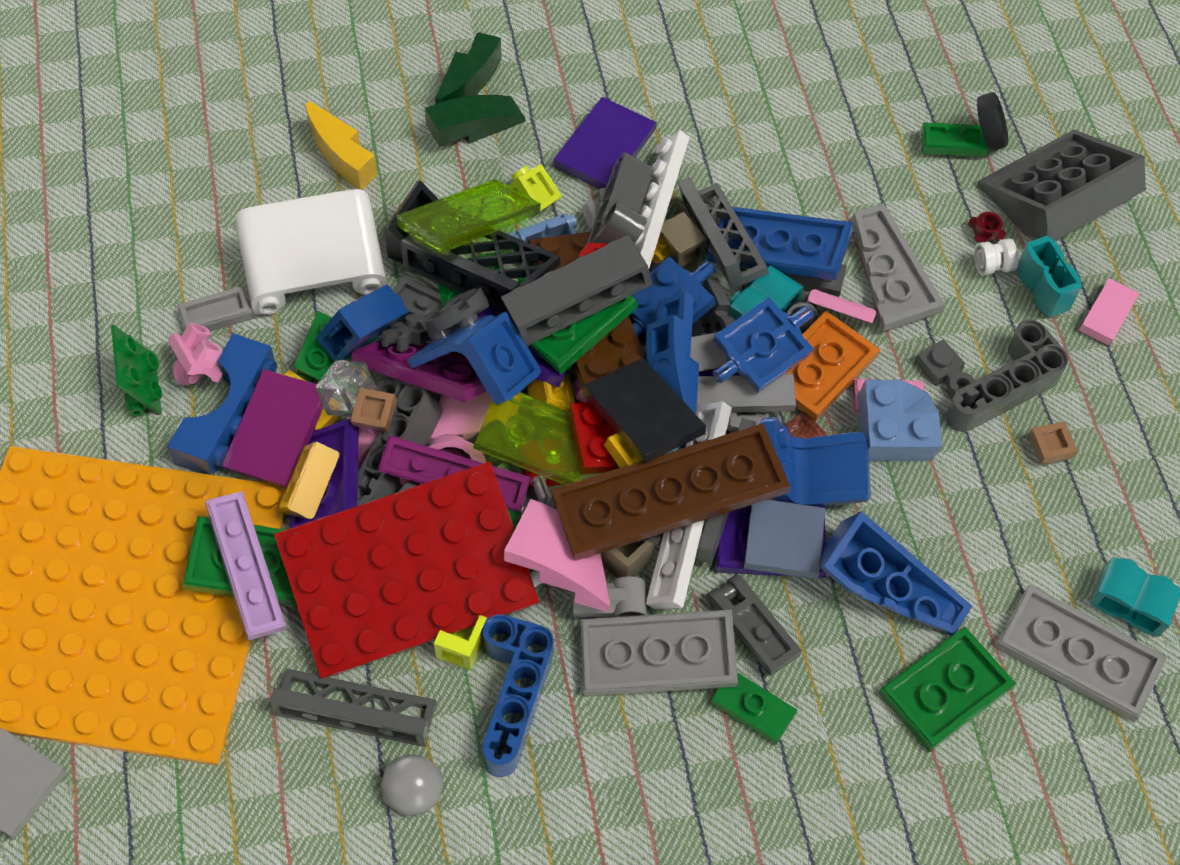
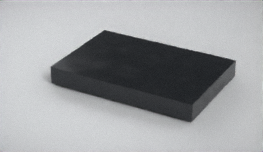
M643 358L583 385L582 394L644 464L706 433V424Z

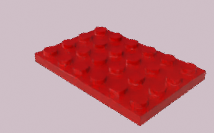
M491 461L274 534L321 679L332 677L436 640L440 630L454 634L472 628L476 625L480 615L489 619L494 615H509L540 603L528 568L504 561V550L515 530Z

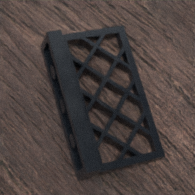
M455 211L449 212L418 238L409 234L401 240L403 267L460 294L473 288L477 290L480 287L488 299L489 307L502 313L506 311L502 296L510 293L517 287H522L541 278L561 265L560 256ZM453 224L464 228L462 230L446 231ZM486 237L492 240L473 243L472 239ZM465 239L468 240L467 244L449 245L448 242ZM444 242L445 246L438 247L431 243ZM513 249L519 253L500 255L499 250ZM488 251L495 252V255L476 257L475 254ZM471 254V258L465 259L458 255ZM541 261L544 262V264L537 266H528L527 262ZM522 263L520 268H503L505 264ZM498 265L499 270L493 271L486 267ZM524 277H525V279H526V280L523 281L521 284H520V282L513 280V279H516V278H524Z

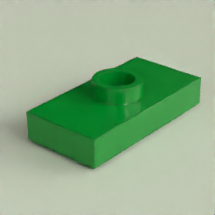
M922 123V154L986 157L988 146L984 140L980 125Z
M737 672L738 687L719 688L713 696L711 704L777 745L798 710Z

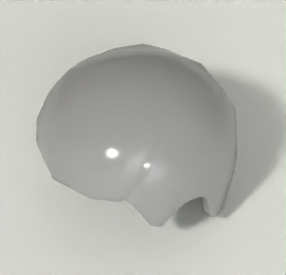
M408 754L398 757L385 769L381 779L382 800L385 805L390 806L404 816L425 814L437 804L443 790L441 771L433 762L420 755Z

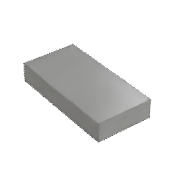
M244 286L177 305L184 329L191 322L205 326L211 332L254 319Z

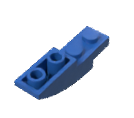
M683 291L658 302L657 321L647 325V363L696 414L699 363L690 357L694 297Z

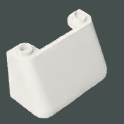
M350 189L248 207L239 211L235 216L236 231L254 315L276 313L284 306L286 293L352 282L356 292L367 295L387 285L370 197L364 190Z

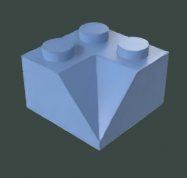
M902 380L864 381L858 393L860 432L864 433L868 439L869 461H932L941 449L942 442L939 412L928 392Z

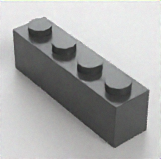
M627 235L619 240L611 241L606 246L586 256L577 258L568 265L555 271H550L529 284L517 287L501 298L508 316L525 344L529 346L554 332L562 330L651 286L652 281L646 261L630 235Z

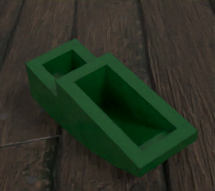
M477 32L468 54L455 52L435 96L436 104L460 97L474 96L484 88L502 59L501 37Z
M495 94L460 97L425 108L426 126L439 147L464 137L470 144L525 122V116L513 98L507 95Z

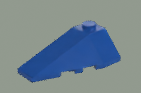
M862 511L841 521L822 549L821 569L849 593L951 636L958 631L973 607Z

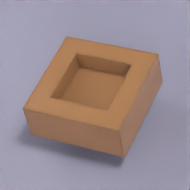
M360 387L350 421L353 426L388 433L398 399L395 394Z
M1065 421L1034 427L1028 434L1041 465L1072 459L1078 452Z

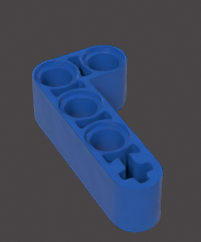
M498 614L491 616L483 625V645L486 654L490 658L510 664L483 742V761L486 770L491 775L506 777L511 775L519 764L553 661L554 638L550 630L542 625ZM497 633H504L509 636V639L504 642H495L491 637ZM537 643L543 645L546 649L540 653H533L527 648L531 644ZM524 677L530 678L535 682L528 688H521L516 685V681ZM511 712L518 713L523 717L520 722L510 724L503 718ZM502 738L507 740V754H503L501 759H496L495 755L500 753L503 744Z

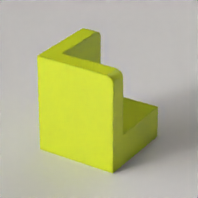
M480 615L474 627L454 634L440 630L434 642L436 658L471 671L483 644V625L487 617Z

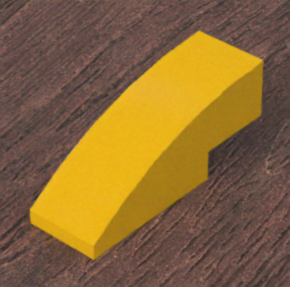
M308 101L305 104L308 125L320 152L332 168L355 188L363 190L378 175L375 154L360 146L359 132L311 101Z

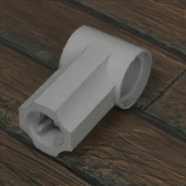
M627 576L617 578L612 583H606L610 600L608 612L575 603V592H573V618L647 615L646 586L642 578Z

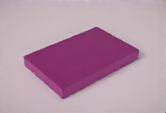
M263 369L222 467L234 473L287 488L302 450L311 439L330 391L327 387Z

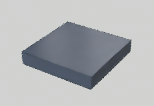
M765 500L752 504L744 568L818 579L825 508L774 500Z

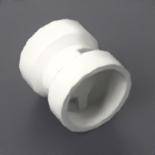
M1003 239L998 241L997 244H991L990 242L976 244L974 261L978 273L981 276L992 275L997 270L1004 273L1015 271L1018 267V250L1013 239Z

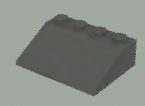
M1072 130L978 181V184L1026 235L1035 239L1049 236L1053 240L1058 241L1070 232L1083 227L1088 222L1146 190L1145 156L1080 131Z

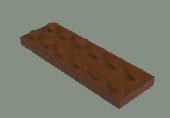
M591 232L531 239L529 243L560 256L561 265L555 269L557 270L579 257V253L588 243ZM533 261L534 266L544 264L541 261ZM629 316L573 364L582 391L584 384L641 358L647 362Z
M761 423L666 453L645 464L643 461L551 489V493L573 558L577 561L789 493L790 484L766 428Z

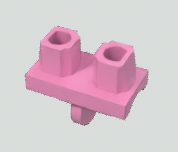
M190 322L183 335L172 333L168 339L169 345L178 358L172 367V375L181 385L195 384L203 374L209 376L214 382H219L222 376L217 362L223 351L217 344L208 341L211 333L205 326Z

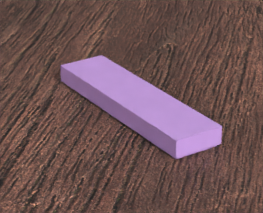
M243 491L206 500L207 513L247 640L285 631L286 624Z

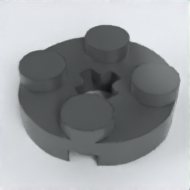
M480 287L477 290L476 288L470 289L444 303L445 306L438 311L439 315L435 309L429 312L420 320V324L431 341H435L449 333V327L458 324L460 328H463L477 320V314L489 307L488 299Z

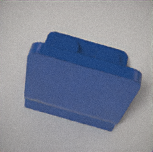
M506 311L497 316L481 317L463 328H455L445 336L432 341L407 360L411 368H414L450 352H459L468 359L484 385L486 392L497 405L512 399L541 373L539 365Z
M777 417L761 419L760 424H764L790 484V492L774 497L776 501L807 506H832L861 503L870 499L868 439L864 433L853 432L797 438L789 433L788 428L784 427Z

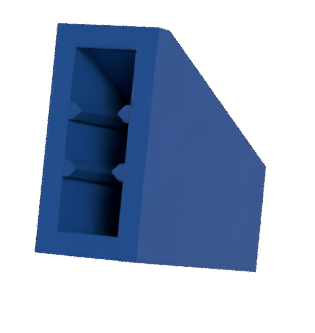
M387 284L340 308L317 335L316 340L335 364L339 365L351 357L354 350L370 344L380 337L383 331L391 329V325L402 320L409 311L404 306L402 298L394 293Z

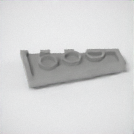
M884 203L855 212L852 221L882 332L941 313L945 306L943 300Z

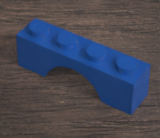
M235 333L231 335L218 360L222 378L230 385L228 396L217 409L206 415L183 418L167 446L172 461L177 466L197 473L215 475L218 468L222 467L263 369L276 373L277 362L274 359L270 345Z

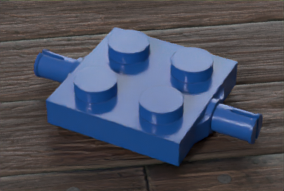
M669 256L650 273L652 285L632 295L637 299L639 306L630 314L634 320L632 325L637 337L642 333L646 334L647 325L657 321L658 302L683 291L694 297L692 325L716 305L715 297L701 284L712 273L716 272L714 266L706 260L691 273L683 269Z
M770 297L766 298L714 336L713 341L727 358L725 364L713 371L715 379L718 378L717 381L722 384L737 372L749 382L757 393L762 391L812 354L814 348L802 336L800 326L814 317L813 311H808L809 307L804 305L803 308L789 316V314L780 310Z

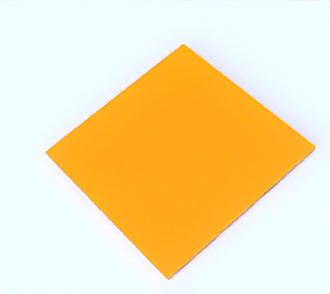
M9 446L0 470V730L3 728L12 735L219 766L252 640H247L234 597L183 589L197 516L209 517L205 506L206 500L243 491L253 525L282 529L285 514L279 512L278 507L286 488L265 482Z

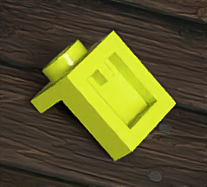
M542 164L531 170L527 165L511 175L514 181L505 187L508 193L517 189L534 215L562 197Z

